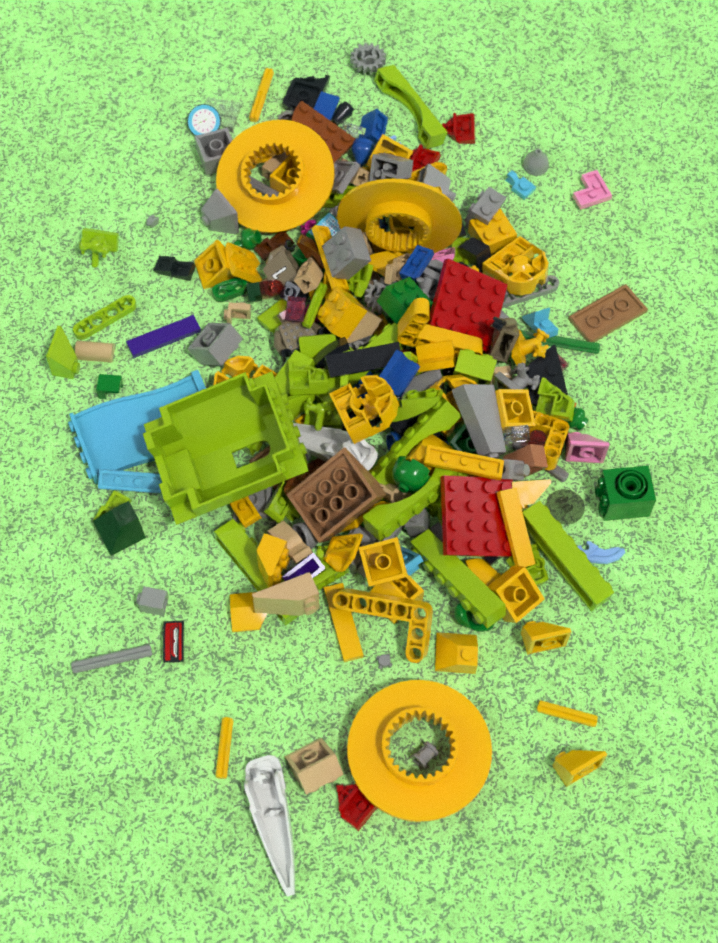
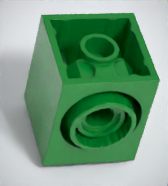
M649 465L602 470L601 476L598 477V485L595 486L596 498L599 497L598 510L599 514L603 515L604 521L650 516L656 502V496Z

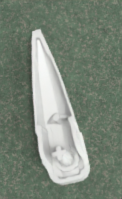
M293 423L300 431L301 437L298 439L300 443H304L308 454L327 462L341 449L346 448L368 471L375 464L378 453L365 440L354 444L348 432L342 431V429L322 427L320 431H316L313 425Z
M267 755L251 760L246 765L244 788L250 803L251 814L267 855L288 897L295 894V860L290 813L285 792L286 784L280 760L275 755Z

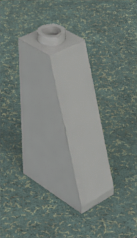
M463 384L453 389V396L477 454L496 459L499 458V455L505 453L506 449L494 385Z

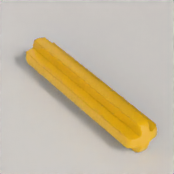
M545 701L538 702L537 712L591 727H596L598 716Z
M223 717L221 723L215 774L218 779H226L228 773L233 718Z

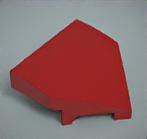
M454 112L453 117L446 124H442L448 132L447 135L458 144H476L474 113L457 115Z
M422 144L419 145L417 149L412 150L413 152L409 158L413 160L412 172L428 164L438 162L441 157L440 152L426 148L423 149Z
M343 784L336 785L341 818L359 832L377 807L366 799L356 784L343 786Z

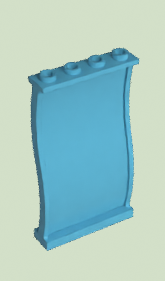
M193 371L190 376L162 388L110 400L75 415L70 413L71 421L68 424L71 432H76L77 436L74 437L77 448H82L83 452L80 453L83 464H88L89 468H86L89 480L93 478L94 483L98 484L99 469L123 471L137 465L155 461L153 455L148 451L143 437V433L146 432L144 424L162 417L159 410L160 407L206 389L199 371Z

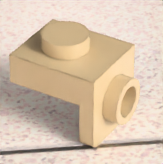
M229 302L228 309L224 310V320H227V323L232 325V318L251 319V304Z

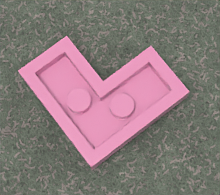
M598 170L581 175V180L586 189L573 193V198L580 210L611 200L612 194Z

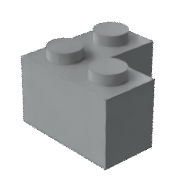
M388 153L373 154L369 182L380 179L411 178L413 160Z

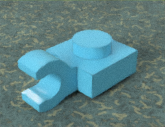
M511 170L507 174L508 178L505 181L512 185L511 191L523 200L536 190L535 185L524 177L519 179L514 171Z

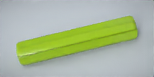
M322 282L316 288L302 322V326L310 329L313 325L328 288Z

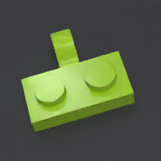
M284 481L279 483L264 510L277 523L282 522L285 516L292 522L295 518L300 517V514L285 494L284 487L286 482Z

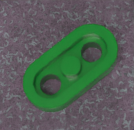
M235 277L216 284L212 289L213 298L218 302H225L244 295L247 292L246 280Z

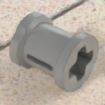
M425 741L423 747L417 753H413L411 758L421 769H425L427 767L426 764L433 757H437L439 753L430 742Z

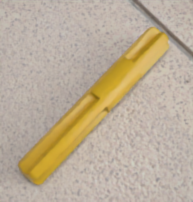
M265 68L249 115L251 122H258L274 74L272 68Z

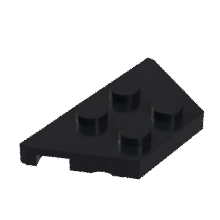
M330 75L315 79V76L293 78L282 102V107L286 110L294 111L297 105L303 101L314 109L321 91L325 92Z
M552 345L546 350L545 358L539 356L526 366L529 367L526 374L529 378L539 375L540 383L542 378H546L551 384L568 395L556 345ZM527 385L531 404L537 406L539 387L532 390V386Z

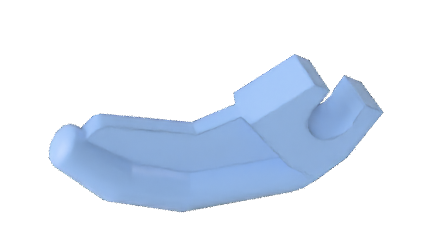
M587 541L585 544L588 550L582 549L581 545L577 546L587 555L590 563L609 564L618 561L625 554L623 548L615 547L604 550L590 541Z

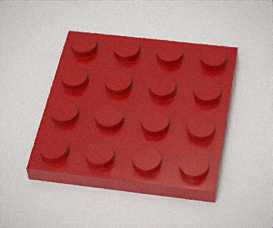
M444 259L427 324L478 337L483 342V353H489L494 328L490 327V325L493 324L495 316L500 317L508 284L451 259Z
M441 476L443 556L513 557L496 493L512 489L513 480Z

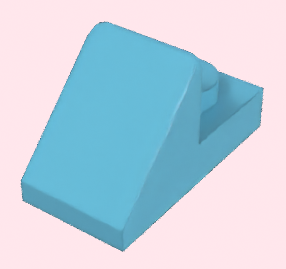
M550 307L522 317L535 333L540 328L549 335V338L558 335L559 329L548 319Z
M401 546L407 574L410 576L420 569L419 564L423 562L420 554Z

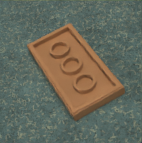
M625 284L570 315L568 320L586 341L596 342L645 314L648 309Z

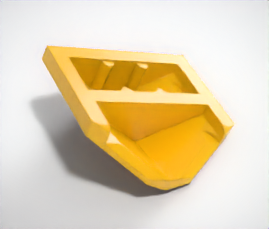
M358 533L332 537L324 560L336 572H344L355 559L363 535Z
M256 592L230 594L232 632L260 630L267 614L255 613L252 594Z

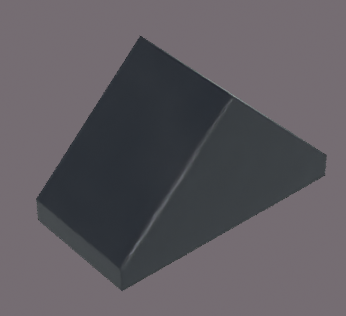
M471 237L460 245L459 249L472 266L475 265L479 272L483 273L482 263L491 257L490 247Z

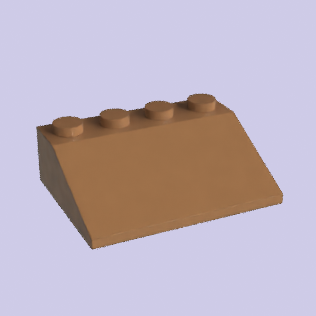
M343 448L286 495L317 541L321 543L329 541L332 537L336 536L387 494L372 474L346 448Z

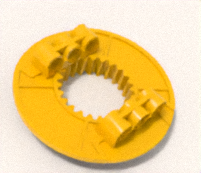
M290 120L265 121L247 128L227 146L217 168L216 186L237 211L238 223L241 226L258 230L260 233L283 232L304 224L324 206L330 197L334 185V162L325 141L311 128ZM284 152L286 155L290 154L298 164L297 168L299 170L297 172L298 178L294 179L296 184L290 185L291 190L285 189V194L279 192L277 197L275 194L269 197L268 194L263 196L261 192L257 193L250 183L251 179L249 176L252 174L250 170L254 169L259 163L269 161L274 155H280Z
M380 179L361 184L344 195L337 211L339 227L341 229L345 226L361 229L362 233H366V236L372 242L374 253L388 250L412 254L417 245L437 253L450 246L457 239L462 228V218L458 208L450 198L442 193L440 186L433 187L407 179ZM390 214L394 217L397 214L401 217L406 215L408 219L414 218V221H419L423 228H420V232L415 231V234H391L390 231L384 232V229L379 228V219H383V216L389 217Z
M408 680L383 688L365 702L351 725L348 736L347 756L352 777L361 793L369 802L392 817L410 822H426L439 820L460 811L477 796L484 786L490 771L492 744L488 727L482 715L463 694L438 682ZM415 717L418 721L425 717L426 722L432 719L434 725L441 724L440 730H446L445 736L450 737V757L447 760L446 766H442L441 772L435 771L434 777L430 773L425 779L422 774L418 778H415L413 773L406 776V770L400 772L399 765H394V758H390L391 751L389 750L391 736L404 724L412 722Z

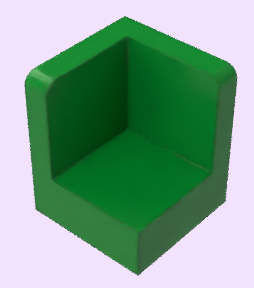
M99 374L96 388L98 399H106L107 393L118 394L120 388H123L124 385L122 376Z

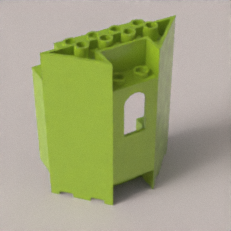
M272 371L254 379L249 378L246 372L169 403L159 408L162 417L144 424L146 432L143 433V437L148 451L155 458L162 483L159 484L164 502L171 508L176 525L309 471L306 447L303 442L300 443L298 439L301 437L300 431L292 422L295 420L292 410L288 409L287 404H289L287 396L285 393H281ZM258 442H267L270 445V452L266 457L237 468L232 453Z

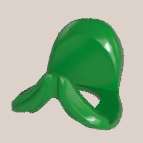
M461 603L456 605L454 616L460 625L478 632H485L493 628L494 624L488 629L483 624H475L472 620L473 614L469 610L466 611Z

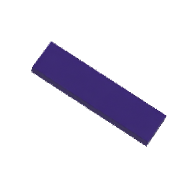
M191 315L130 339L126 343L133 358L200 333L201 328L195 316Z

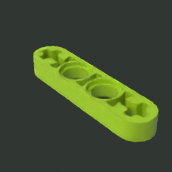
M131 295L122 296L79 321L73 327L74 336L79 340L87 339L130 314L136 309L135 298ZM111 310L118 312L115 316L108 315V312ZM96 319L102 320V323L99 325L92 324ZM79 329L85 330V332H79Z

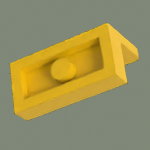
M452 340L416 345L417 364L420 366L417 372L455 367L457 359Z

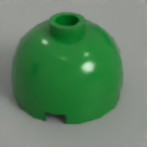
M399 456L392 468V478L397 485V489L403 493L418 492L432 477V474L428 475L430 470L417 460L412 459L410 462L405 460L406 456Z

